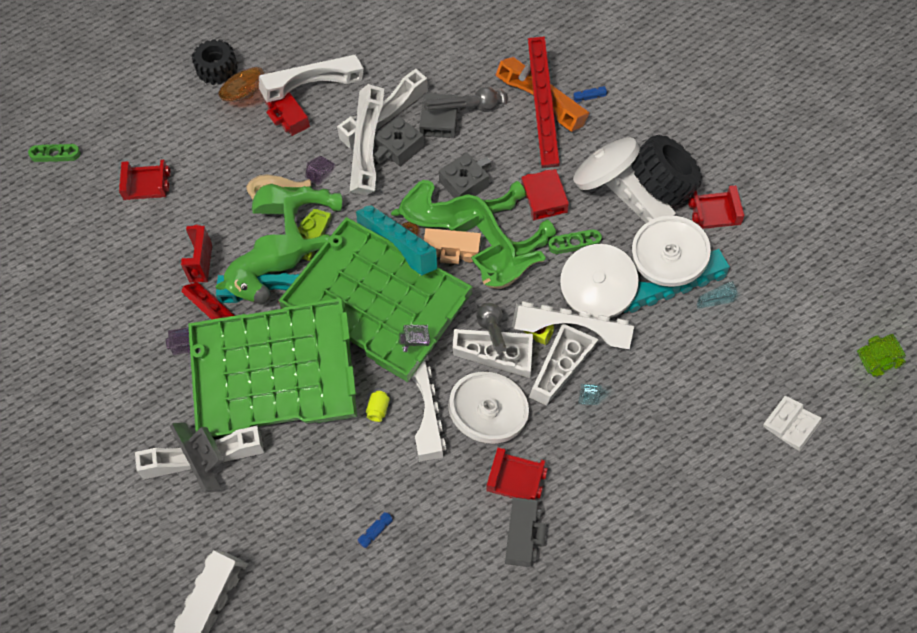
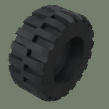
M651 136L640 147L638 156L632 162V170L635 171L634 175L639 179V183L655 199L661 200L664 204H682L701 186L702 173H700V167L697 166L696 160L691 157V154L681 144H678L668 136Z

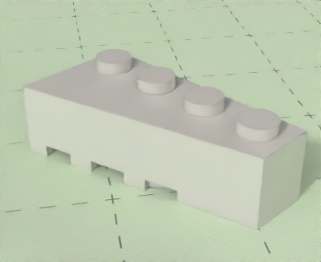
M632 164L621 174L605 183L645 221V224L658 217L674 216L676 214L668 203H662L661 200L655 199L651 193L646 191V188L639 183V179L635 177Z
M562 323L529 398L548 405L594 349L598 339Z
M454 329V356L530 378L533 334L501 332L507 350L506 352L502 351V354L499 355L494 350L488 331Z
M213 550L205 560L206 566L203 572L196 578V586L193 592L189 594L185 601L183 613L175 621L174 625L176 627L173 632L209 633L218 617L215 612L217 610L220 611L228 600L227 592L237 585L239 571L241 568L245 570L249 563L229 553Z

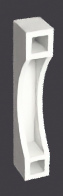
M356 55L259 75V89L266 102L283 99L292 89L309 82L334 81L350 84L361 81L363 67Z
M417 69L406 75L393 93L383 101L376 130L422 97L424 93L428 92L427 78ZM351 116L337 126L339 139L350 149L354 147L357 116Z
M369 84L359 91L349 191L360 195H368L375 191L376 171L373 161V145L384 98V88Z
M522 301V304L516 303L512 323L514 329L535 332L552 324H578L595 331L610 346L630 349L634 326L629 324V320L617 318V321H611L610 317L598 315V318L591 317V314L580 311L578 315L572 314V310L560 308V311L552 310L553 307L548 305H541V308L534 307V303Z
M428 355L411 377L422 393L425 404L424 417L415 435L419 462L442 458L443 451L446 450L444 438L440 439L439 432H443L441 420L436 419V414H439L438 404L433 402L432 396H436L434 384L429 383V378H432L430 366L426 367L425 361H429Z
M257 426L236 430L230 435L215 441L225 459L223 462L264 453L262 435ZM152 448L135 452L136 469L143 480L191 469L181 448Z

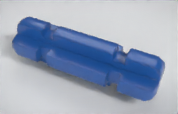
M605 86L598 87V89L592 88L582 92H574L573 99L575 102H580L582 99L585 101L598 98V96L604 97L607 95V90Z
M384 512L380 516V520H376L365 531L366 534H362L358 538V543L362 547L367 548L371 543L370 541L374 540L385 529V526H388L393 521L391 515Z

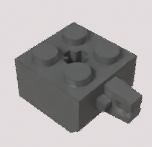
M397 116L375 134L374 144L378 151L374 154V160L381 164L385 160L391 159L398 166H402L424 147L423 134L400 116Z
M465 153L438 170L439 182L453 198L468 194L476 196L489 186L487 171L491 168V161L486 157L477 162L468 153Z

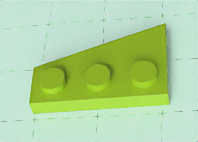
M313 209L298 227L303 239H312L324 234L332 215L329 212ZM316 251L306 254L301 259L311 261Z

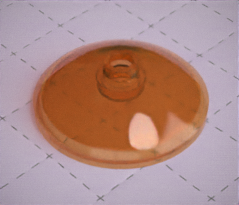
M252 67L235 74L220 88L218 93L220 99L226 102H239L252 98L259 90V75H263L265 72L260 67Z

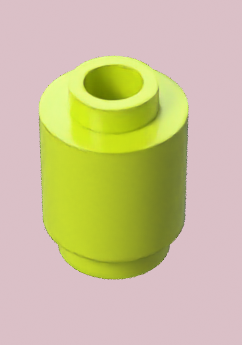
M376 391L371 393L366 409V417L369 420L381 422L385 418L390 401L385 392Z

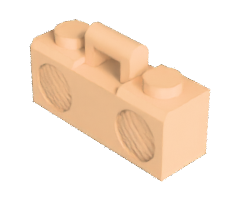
M426 228L424 241L436 248L437 257H440V263L459 264L460 259L465 262H473L471 257L480 252L481 233Z

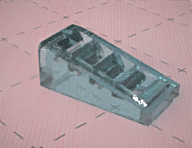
M728 282L699 296L696 304L697 308L701 309L734 302L737 295L734 282Z
M581 384L578 403L598 405L602 385Z

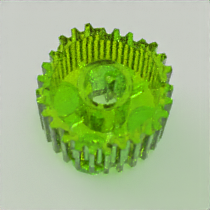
M894 334L883 338L876 335L868 340V345L857 350L867 372L871 373L873 377L882 376L885 374L884 371L892 367L898 369L906 363L904 360L905 352Z

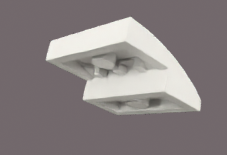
M784 396L763 426L796 450L801 451L822 421L821 417L803 409V404Z

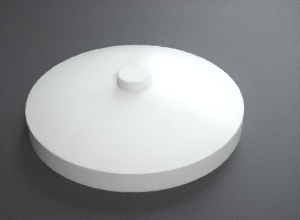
M627 137L605 145L580 165L574 174L573 181L581 190L593 189L609 182L627 169L636 159L640 150L638 143L634 138Z
M662 216L647 222L636 233L632 245V258L637 270L649 281L662 286H681L697 279L705 271L711 252L710 242L704 230L695 222L679 216Z
M593 244L579 249L566 261L561 273V290L567 304L576 313L579 314L580 311L591 314V317L598 318V315L612 318L625 311L633 302L638 289V274L631 258L622 250L607 244Z
M475 372L461 378L453 387L448 403L449 414L456 427L466 436L483 443H503L513 439L524 428L529 414L528 401L520 387L509 378L492 372Z

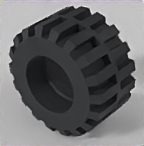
M212 39V41L207 40L205 43H200L199 47L194 49L192 62L197 76H199L201 81L204 80V83L208 84L210 82L211 85H214L217 82L220 85L221 81L226 83L228 78L232 79L234 77L233 74L237 73L238 64L235 53L228 42H223L220 39L218 41L216 39Z

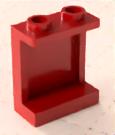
M164 159L160 160L159 166L132 168L129 161L121 162L119 192L123 200L166 197V192L170 190V184L167 180V176L171 175L170 166L166 165Z
M556 169L527 174L521 177V185L525 190L533 221L568 213L569 203Z
M736 185L729 186L728 191L725 193L698 195L696 190L688 199L689 208H693L694 212L692 213V221L702 229L742 224L744 212Z
M186 226V231L194 247L193 258H182L181 266L189 283L208 282L212 242L205 226Z
M497 447L486 485L487 492L510 498L540 499L543 490L540 482L541 479H546L548 468L545 467V460L541 459V462L538 463L505 454V449Z

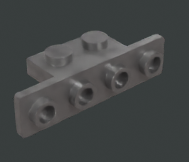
M172 423L170 428L189 462L200 487L204 492H218L221 488L213 471L225 459L208 427H201L193 435L187 423Z

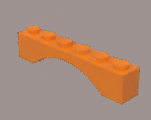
M515 57L501 60L496 76L508 85L533 94L531 71L526 79L521 81L519 75L525 68V65ZM550 84L553 112L558 122L571 132L584 126L590 112Z

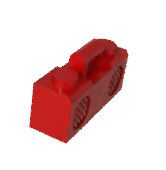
M290 92L283 99L270 102L265 101L269 108L266 112L276 126L281 124L285 132L289 131L294 136L310 127L307 115Z

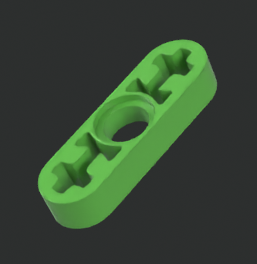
M75 144L35 145L28 150V155L34 162L75 161L80 157L81 152ZM59 151L56 156H50L52 152Z
M597 230L554 236L549 240L548 248L553 254L578 251L585 246L600 244L602 236ZM590 236L596 238V241H592V239H590ZM572 239L579 240L580 244L574 246L570 243V241ZM555 242H557L558 245H560L559 248H556V246L554 245Z

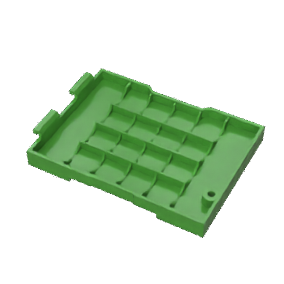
M346 217L279 299V303L283 309L284 307L342 298L348 315L349 341L363 348L366 356L374 360L377 365L409 382L472 295V286L438 267L436 270L420 275L410 268L402 253L392 242Z
M342 298L188 324L196 432L201 427H208L213 439H221L236 430L254 426L258 427L302 420L307 424L322 423L357 417L355 378L349 345L348 315Z

